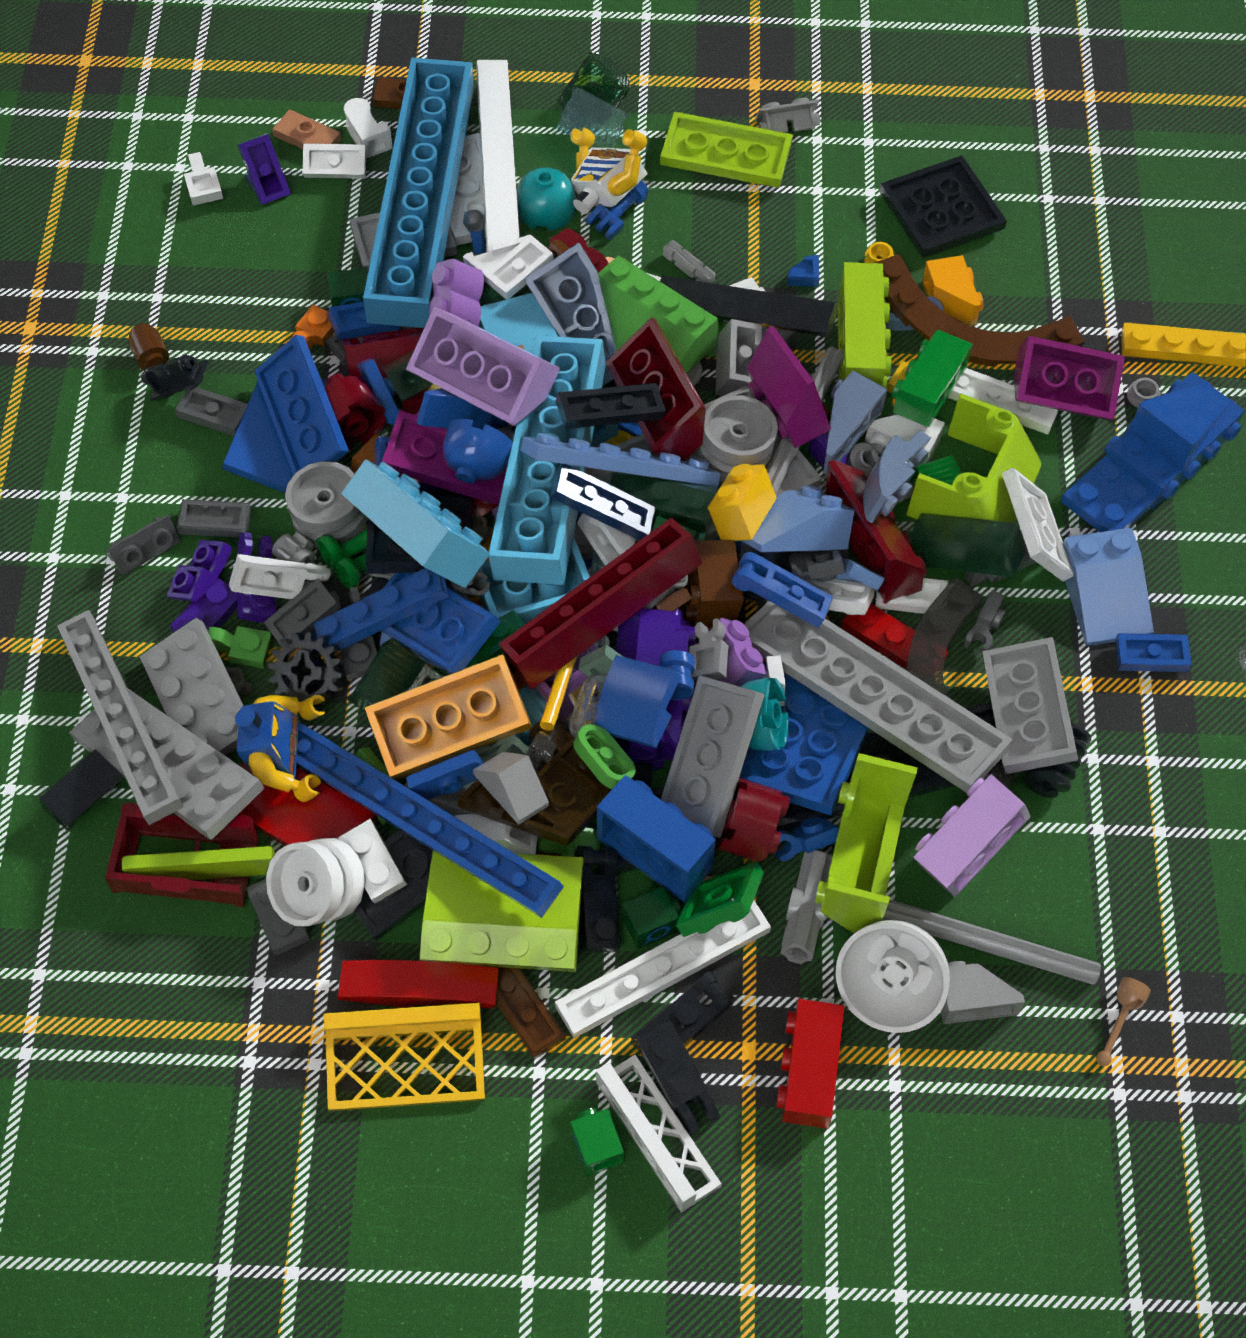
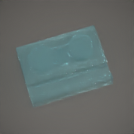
M573 87L572 97L567 101L556 129L571 135V131L574 128L582 131L584 127L595 135L592 148H615L623 129V122L629 114L580 88Z

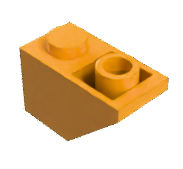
M963 255L926 261L922 278L926 295L938 299L942 303L943 312L969 326L976 325L979 312L983 310V298L980 292H976L972 268L967 267Z

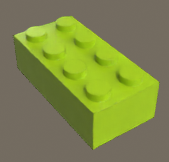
M844 262L837 302L839 306L837 312L838 349L843 351V360L838 368V381L840 379L845 380L852 371H855L887 389V376H890L891 356H887L886 349L890 347L891 332L890 329H886L885 324L889 322L890 304L885 303L884 298L888 297L889 277H883V264Z

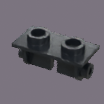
M185 354L166 361L165 365L160 363L145 368L141 379L144 384L149 385L153 389L150 400L154 401L163 397H170L175 393L196 388L203 381V373L209 361L206 359L197 363L193 356Z

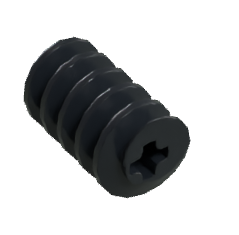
M1071 722L1078 760L1030 769L1024 777L1027 787L1042 797L1054 798L1059 795L1058 792L1064 793L1071 789L1070 781L1074 780L1077 775L1075 769H1078L1082 763L1080 757L1086 754L1085 746L1089 745L1092 740L1091 735L1085 729Z

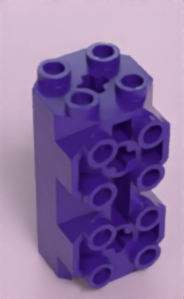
M643 607L618 626L616 652L626 658L659 666V656L664 652L679 650L689 653L690 646L696 643L695 627H690V623L683 619V612L678 609L671 612ZM691 697L683 700L670 699L666 710L671 715V719L656 748L612 737L633 763L652 764V770L654 771L662 769L664 761L671 759V765L688 713Z

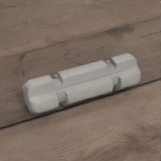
M671 240L664 246L663 256L671 262L676 261L674 265L692 279L697 278L696 281L714 283L715 272L707 266L703 268L704 264L686 249L681 250L683 247L676 241Z

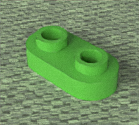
M588 724L580 728L574 739V749L604 786L613 789L625 775L631 779L635 774L634 763L606 729L594 724Z

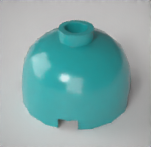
M550 167L537 168L529 171L519 181L516 188L518 218L522 223L536 230V225L547 227V231L561 228L573 219L575 214L573 201L576 198V192L570 179L564 173Z
M777 678L748 681L740 687L765 694L748 748L758 751L781 750L780 747L786 745L789 722L788 712L782 713L779 701H786L782 685Z

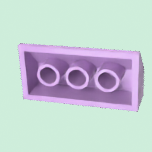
M434 307L406 370L496 417L516 425L546 400L560 367L456 315Z

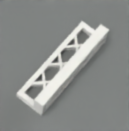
M636 1055L614 1068L608 1062L596 1070L597 1085L681 1213L721 1187V1182ZM631 1069L635 1071L641 1080L638 1094L629 1092L620 1079L621 1075ZM644 1088L647 1089L651 1097L643 1095ZM641 1102L659 1107L662 1112L660 1126L649 1123L640 1109ZM666 1119L673 1129L664 1127ZM662 1135L676 1137L681 1140L684 1145L681 1159L671 1156L661 1141ZM687 1151L695 1162L686 1160ZM684 1167L700 1170L708 1183L694 1191L683 1174Z

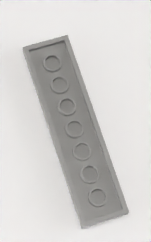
M768 601L744 624L749 631L748 636L752 647L765 660L768 656L781 655L783 672L966 793L978 779L984 778L1012 746V738L827 619L817 628Z

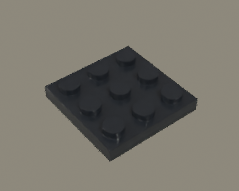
M962 155L880 184V194L922 258L1001 231L1006 227V218Z
M430 494L441 503L439 505L440 511L447 509L461 520L459 524L462 527L461 529L466 526L473 531L472 497L462 494ZM367 517V574L412 573L425 568Z

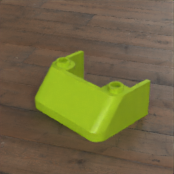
M960 393L947 435L998 454L987 478L976 473H962L955 478L952 485L919 473L906 515L991 548L1002 547L1007 543L1018 520L1002 473L1010 468L1016 469L1034 484L1041 468V460L1016 415L1009 410Z
M858 753L850 783L842 782L838 803L845 805L827 882L819 881L814 902L821 904L820 912L852 933L869 924L883 920L890 897L886 896L903 813L918 769L917 767Z

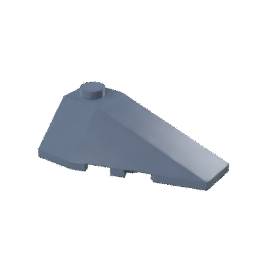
M577 243L524 279L560 337L602 339L605 361L616 352L598 273L580 243ZM607 365L602 386L614 379Z

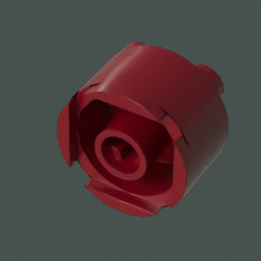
M335 374L327 379L324 388L348 450L353 449L350 444L359 440L363 444L367 443L385 425L386 418L383 415L385 409L362 377H344L342 374Z
M739 778L735 789L737 792L734 799H732L721 838L716 837V839L721 841L715 847L727 853L761 862L767 858L769 853L774 854L778 848L781 832L776 831L779 818H784L790 798L782 795L781 790Z

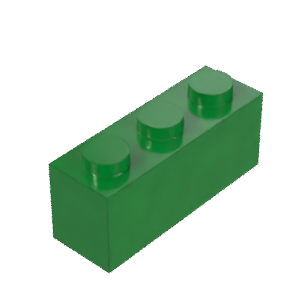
M938 329L930 341L925 339L919 349L918 359L910 361L905 372V379H899L893 389L892 398L896 399L893 413L930 427L967 368L973 344Z

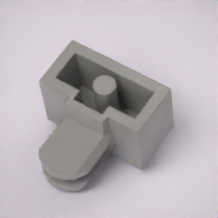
M731 319L719 333L715 395L724 396L751 382L747 367L762 340V325Z

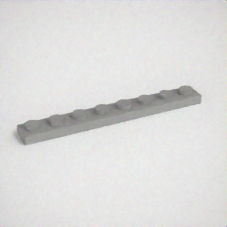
M87 610L57 625L148 825L183 808L91 612Z

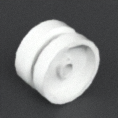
M336 838L292 843L278 850L269 863L266 875L267 894L276 913L282 920L294 926H311L322 922L339 920L353 913L361 902L365 888L364 870L354 850L347 843Z

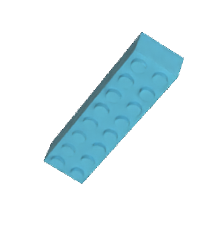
M536 336L532 354L560 367V370L546 400L516 425L490 544V555L488 557L494 580L564 585L578 511L550 498L556 469L561 463L535 460L520 449L523 436L537 438L539 433L559 438L558 442L568 443L570 438L580 439L590 443L589 447H591L594 426L564 429L556 398L558 392L602 388L606 361L602 339ZM569 465L583 473H586L587 467Z

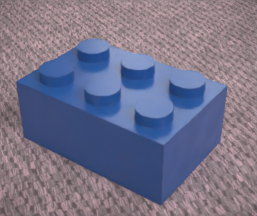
M625 775L597 806V839L606 846L614 848L617 854L684 903L712 871L716 839L713 838L710 830L700 823L694 824L689 821L673 803L668 801L664 803L657 798L644 782L634 781Z

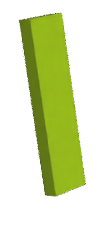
M271 846L132 855L122 858V870L128 874L168 876L189 880L267 875L269 863L274 857L275 852Z

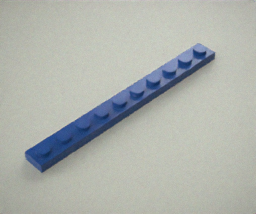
M299 722L296 765L316 775L323 782L540 918L544 916L564 887L559 880Z

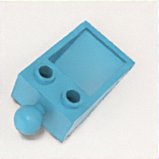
M533 293L480 306V328L516 346L523 345L524 349L530 353L533 351L536 336L558 337L553 325Z

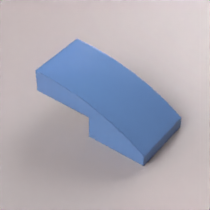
M842 559L845 573L838 574L835 579L861 582L877 591L879 590L885 579L882 575L850 559Z

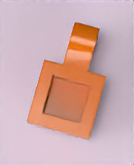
M312 305L295 325L296 332L292 337L295 335L304 336L309 350H311L315 343L324 347L325 341L335 333L328 317V311Z

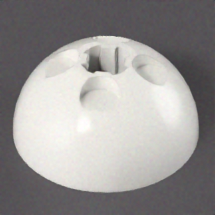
M884 920L861 928L846 941L836 963V982L844 1003L861 1021L882 1031L903 1033L917 1030L927 1025L940 1013L949 993L950 971L944 952L936 940L926 931L908 922Z

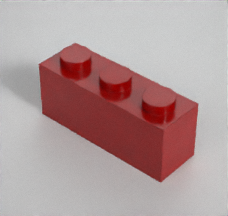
M798 998L796 1010H788L785 1034H791L792 1041L791 1048L784 1047L781 1070L788 1071L786 1085L779 1084L776 1108L783 1109L782 1122L829 1128L833 1114L844 1005Z

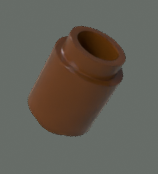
M147 323L138 324L130 330L128 344L139 368L144 371L145 368L160 363L165 365L166 361L169 360V353L159 331Z

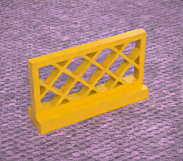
M479 1003L324 1014L328 1111L485 1100L481 1009ZM473 1031L474 1046L464 1057L447 1044L457 1032ZM449 1032L444 1039H441L436 1034ZM419 1034H429L439 1043L425 1060L409 1047ZM410 1035L405 1042L397 1037ZM380 1037H391L400 1045L386 1063L370 1050ZM371 1038L365 1045L359 1040ZM351 1039L361 1048L347 1066L335 1056V1040ZM443 1047L460 1061L445 1079L429 1065ZM404 1050L421 1064L406 1081L390 1068ZM365 1053L381 1066L380 1070L367 1084L351 1071ZM474 1053L475 1068L469 1062H467L473 1056ZM335 1063L343 1069L337 1077ZM465 1066L476 1076L477 1091L459 1092L449 1082ZM425 1068L441 1082L430 1095H420L410 1086ZM387 1071L402 1086L392 1097L381 1098L371 1087ZM347 1074L363 1087L353 1100L337 1101L336 1086ZM445 1086L453 1092L439 1094ZM406 1089L414 1095L400 1097ZM368 1092L374 1099H362V1097Z

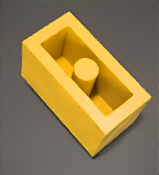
M740 464L733 466L709 504L708 510L720 540H752L776 501L777 497L764 464Z

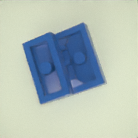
M616 655L601 691L595 725L606 729L611 736L656 748L671 719V715L667 712L666 707L681 676L675 670Z

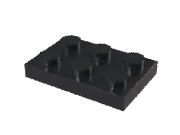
M402 830L394 833L384 843L408 885L377 903L371 900L364 888L361 902L354 910L376 941L423 907L426 901L433 850Z

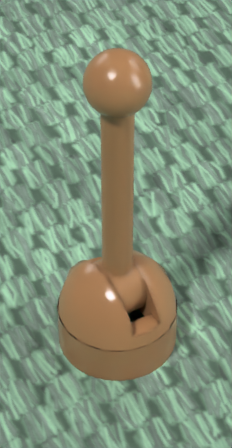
M1123 977L1119 984L1116 996L1123 1007L1104 1050L1100 1051L1096 1056V1061L1101 1066H1108L1111 1063L1112 1057L1110 1053L1129 1010L1141 1008L1149 997L1150 988L1136 979Z

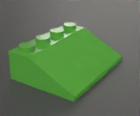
M619 255L598 273L616 351L651 317L656 319L686 374L718 344L717 317Z

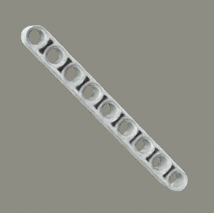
M477 60V94L486 252L492 251L491 246L500 243H511L519 238L507 60Z

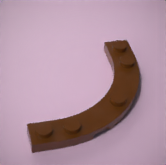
M900 254L875 262L883 264V277H889L888 297L884 298L905 326L910 325L929 341L938 329L972 343L973 346L968 362L986 366H994L996 363L1016 364L1019 345L1028 336L1083 347L1085 343L1071 316L1021 332H994L969 326L944 313L925 296L914 281Z

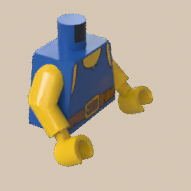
M269 695L256 699L251 705L243 706L235 716V722L238 725L237 753L253 776L258 778L262 785L289 792L290 789L293 790L296 798L302 802L309 801L319 794V792L311 788L319 785L321 780L313 774L307 775L300 781L295 780L299 717L296 714L299 712L301 717L307 721L325 714V712L316 711L313 705L325 701L322 696L314 695L300 702L297 697Z

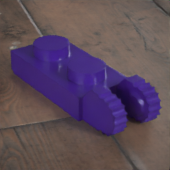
M242 532L238 542V554L251 556L253 547L251 533ZM261 537L258 545V557L271 559L273 549L271 537ZM237 592L239 619L263 623L276 612L275 597Z

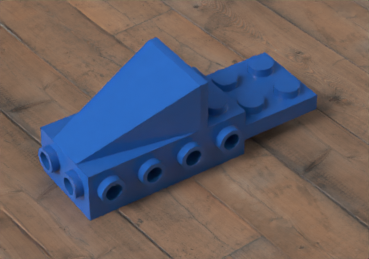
M1192 372L1183 381L1180 379L1176 380L1167 391V394L1145 400L1139 404L1135 417L1127 426L1125 433L1121 437L1115 436L1109 441L1104 449V452L1107 453L1106 456L1063 494L1061 502L1099 532L1129 528L1149 509L1153 510L1165 498L1167 500L1170 499L1185 479L1190 480L1198 472L1201 464L1206 460H1212L1227 440L1230 442L1238 435L1242 429V425L1239 423L1245 410L1239 407L1235 401L1227 398L1212 387L1208 381L1201 379Z

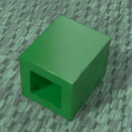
M597 1108L585 1110L576 1115V1120L570 1121L571 1135L586 1177L624 1164V1151L608 1108L599 1112Z

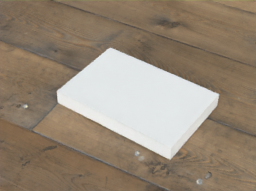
M1010 468L1003 472L1002 475L1030 557L1063 582L1073 577L1074 573L1046 493L1016 469Z

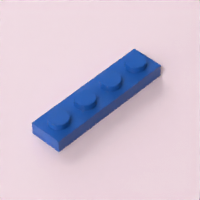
M424 568L314 623L317 639L320 636H328L327 646L338 645V651L448 598L445 578Z

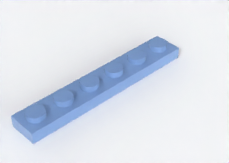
M539 433L537 438L523 436L520 449L528 456L540 461L717 487L721 473L709 467V461L697 457H690L689 462L681 461V457L665 452H661L660 457L651 456L650 452L639 448H631L630 453L622 452L620 447L607 443H600L599 448L589 447L590 443L570 438L568 443L558 442L559 438L542 433Z

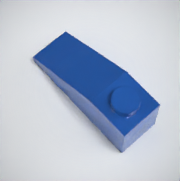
M443 388L425 391L416 422L421 426L448 428L452 420L470 419L474 420L471 427L481 430L484 424L495 429L508 426V422Z

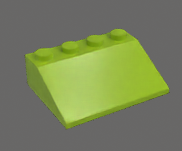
M433 851L422 922L420 960L488 967L576 972L584 858L516 854L559 880L564 886L544 916L540 918Z

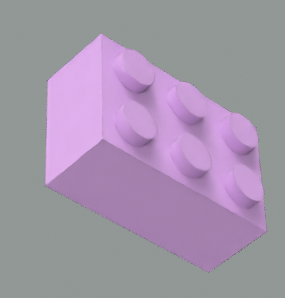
M992 774L986 780L983 778L978 779L968 790L967 795L969 798L960 808L956 805L953 806L941 820L944 825L934 835L928 833L915 848L918 853L914 856V859L954 898L1031 817L1026 805Z

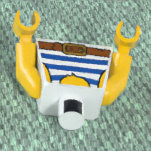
M584 127L582 131L576 128L571 131V141L579 145V152L576 153V172L571 178V183L578 194L573 204L581 213L587 214L593 206H598L599 204L605 207L615 206L647 175L646 170L641 164V156H638L639 151H642L647 145V138L644 134L631 129H627L624 132L622 142L625 146L630 147V149L593 147L588 152V148L594 144L595 135Z

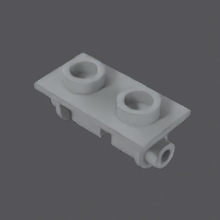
M799 98L793 100L791 104L780 105L778 102L765 104L762 108H759L755 122H759V128L788 133L787 122L792 123L793 132L813 130L815 126L820 125L819 113L814 114L819 99L809 101L808 98Z

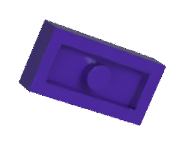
M217 578L212 586L208 588L207 592L196 602H191L170 625L172 632H176L195 618L204 623L207 631L209 627L220 628L238 608L237 592L231 591L227 583Z

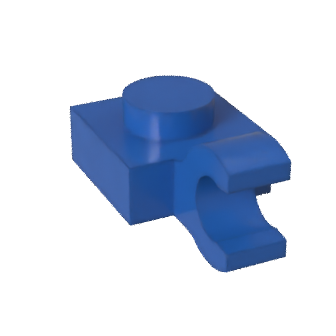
M812 817L804 820L801 826L790 830L791 834L785 830H777L781 832L780 842L786 841V845L782 850L775 852V857L780 861H787L799 852L805 851L809 854L814 850L835 843L838 828L825 818Z

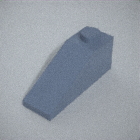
M852 371L845 380L840 379L831 393V397L834 400L830 420L831 430H829L823 471L826 475L828 472V462L832 460L841 462L884 408L887 389L855 371Z

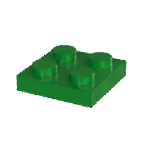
M755 861L702 881L687 899L676 926L682 936L685 937L696 932L704 934L718 924L729 920L730 922H737L746 917L750 912L764 874L758 862Z

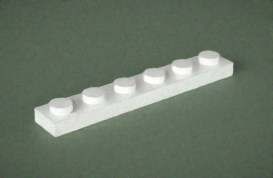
M753 900L749 914L740 921L730 922L729 920L716 925L712 930L704 934L696 932L685 937L680 934L555 1001V1008L572 1037L576 1038L770 932L771 926Z

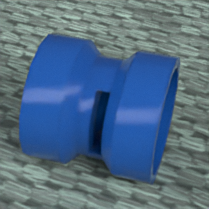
M679 650L662 653L659 656V666L675 670L681 676L671 700H683L691 697L694 693V680L691 678V675L695 672V657L688 652Z

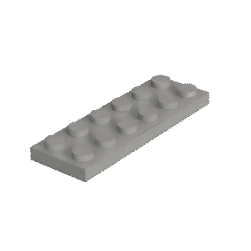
M128 689L183 805V808L173 813L205 837L212 840L264 789L261 781ZM94 709L69 733L75 742L90 753L96 749L125 777Z

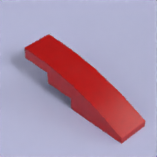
M412 960L342 961L337 999L400 1008H411L415 1004L440 1006L479 1003L481 1008L493 1009L496 1002L499 968Z

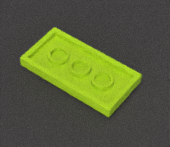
M674 112L660 155V165L780 188L792 145L793 134Z

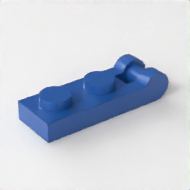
M747 552L742 555L739 569L735 571L732 579V584L738 590H750L817 628L825 620L833 596L753 552Z

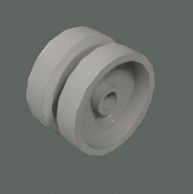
M740 395L727 396L715 401L705 412L703 444L698 448L699 458L709 461V467L721 473L719 481L723 482L733 466L740 464H764L767 469L772 458L778 431L776 417L768 406L754 398Z
M321 461L305 466L296 472L288 482L285 493L287 507L295 531L312 542L316 549H318L316 539L324 534L331 535L338 543H341L362 532L367 522V516L341 494L355 474L350 468L337 462Z

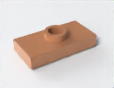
M290 109L273 128L274 137L302 150L303 144H338L341 141L340 132Z

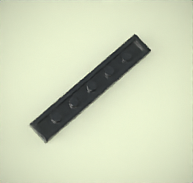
M663 275L660 279L661 283L717 317L718 320L730 321L734 319L760 324L762 327L769 328L774 326L775 329L829 338L839 309L835 302Z

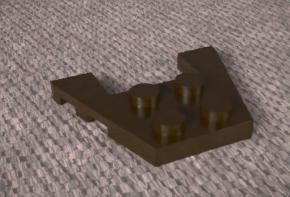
M557 717L554 729L551 731L540 727V719L530 729L529 738L554 755L536 773L549 801L548 807L518 825L478 779L458 797V806L463 810L568 846L597 817V806L612 789L604 786L577 754L573 745L575 738L570 732L566 733L559 724V717Z

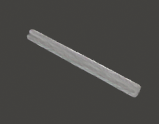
M829 347L826 350L812 378L821 402L843 360V351L835 347ZM787 437L781 440L766 469L775 494L799 447L794 448Z
M889 899V904L883 917V921L896 920L908 922L923 929L929 935L1089 984H1095L1100 976L1101 965L1097 962Z

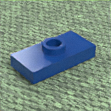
M366 359L358 363L357 367L362 378L366 380L385 409V412H383L386 418L385 423L395 424L399 411L392 399L396 393L390 380L387 377L382 378L374 359Z
M470 750L406 777L408 787L426 800L442 794H452L459 791L462 786L476 781L477 778L473 774V769L485 762L475 750Z

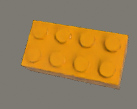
M503 654L365 707L387 771L394 780H400L470 750L488 746L497 742V740L532 728L512 672Z

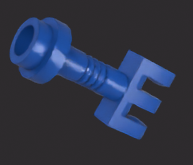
M640 181L623 199L609 210L599 204L588 215L586 222L592 226L600 218L601 220L597 223L595 229L602 233L610 226L605 233V237L608 240H612L623 229L624 222L619 217L634 202L642 204L646 200L649 192L644 182Z

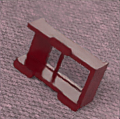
M125 803L122 805L105 875V880L112 893H118L119 891L234 904L236 907H244L247 896L245 887L249 886L251 876L213 879L212 883L186 878L128 874L122 870V858L137 854L141 835L196 841L193 851H200L202 842L220 844V849L257 847L258 837L253 825V819L250 816L238 814L210 840L178 816L168 815L148 825L137 803Z

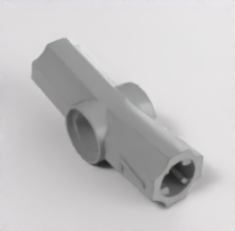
M816 850L809 854L804 852L797 885L792 890L786 915L788 923L781 944L780 954L787 957L790 962L802 964L813 959L819 928L823 927L825 915L820 912L821 904L814 902L819 881L827 882L832 858L825 852Z

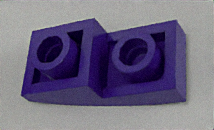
M199 540L190 566L178 565L167 597L175 600L196 602L218 578L229 558L232 547L225 542Z

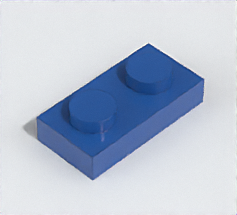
M364 301L329 307L328 317L338 340L400 329V326L367 323Z
M1118 633L1115 639L1118 671L1189 672L1192 666L1188 635Z

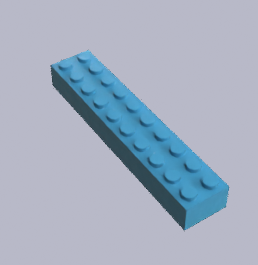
M411 57L363 296L367 323L425 328L430 317L429 305L434 296L432 273L436 264L444 260L474 92L472 62Z

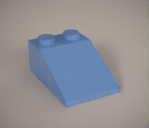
M802 486V490H788L778 495L753 539L741 541L760 552L848 550L854 509L842 504V499L839 497L823 494V489L819 487Z
M1125 528L1066 537L1063 544L1074 574L1065 583L1085 646L1115 642L1118 633L1154 634L1143 560L1133 529Z

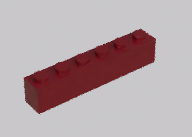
M673 518L668 519L499 643L515 674L531 690L703 564L692 535Z

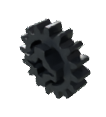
M301 632L293 633V641L289 638L280 640L283 650H272L271 653L277 658V661L267 665L268 668L275 670V675L268 678L269 682H278L279 684L274 693L276 695L286 693L289 697H297L300 702L314 695L322 696L325 702L332 701L334 698L330 691H341L343 688L337 683V678L346 677V673L338 668V665L346 662L345 658H336L334 655L339 650V646L332 645L328 647L329 637L320 636L317 639L316 632H306L305 638ZM297 650V656L293 660L288 661L292 653ZM320 653H321V655L324 657V659H325V661H326V664H325V662L322 660V658L320 657ZM303 665L311 669V675L303 672ZM324 679L325 683L323 684V686L318 691L313 693V690H316L317 683ZM321 703L313 705V707H321Z

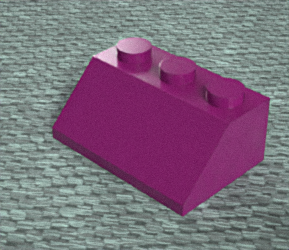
M769 327L747 367L751 379L747 386L752 397L757 400L761 399V403L768 406L776 417L777 433L781 439L787 437L793 447L797 448L831 430L814 380L775 327Z
M1028 336L1019 345L1014 372L1015 399L1019 402L1113 421L1125 356Z

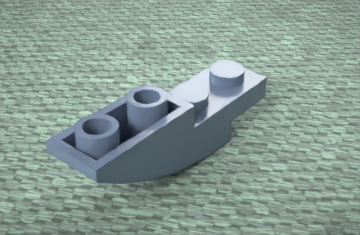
M920 430L908 442L895 435L868 475L863 494L865 518L870 523L881 514L888 516L897 502L901 503L912 489V485L908 482L915 473L913 468L917 469L928 455L925 447L931 437Z

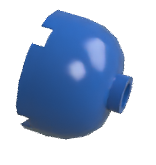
M455 419L450 422L443 444V456L449 467L456 472L455 476L469 484H474L475 481H487L498 477L508 465L513 444L512 440L489 425L484 424L481 430L471 427L474 420Z

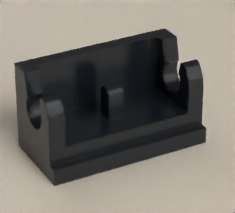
M94 749L40 797L42 809L67 831L82 814L111 788L118 786L124 777Z

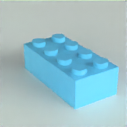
M365 459L341 494L423 567L466 588L490 555L480 545L482 538L466 526L461 529L462 527L459 525L461 520L447 509L440 511L439 505L441 503L425 491L419 493L420 485L405 474H402L399 478V473L388 464L381 462L377 466Z

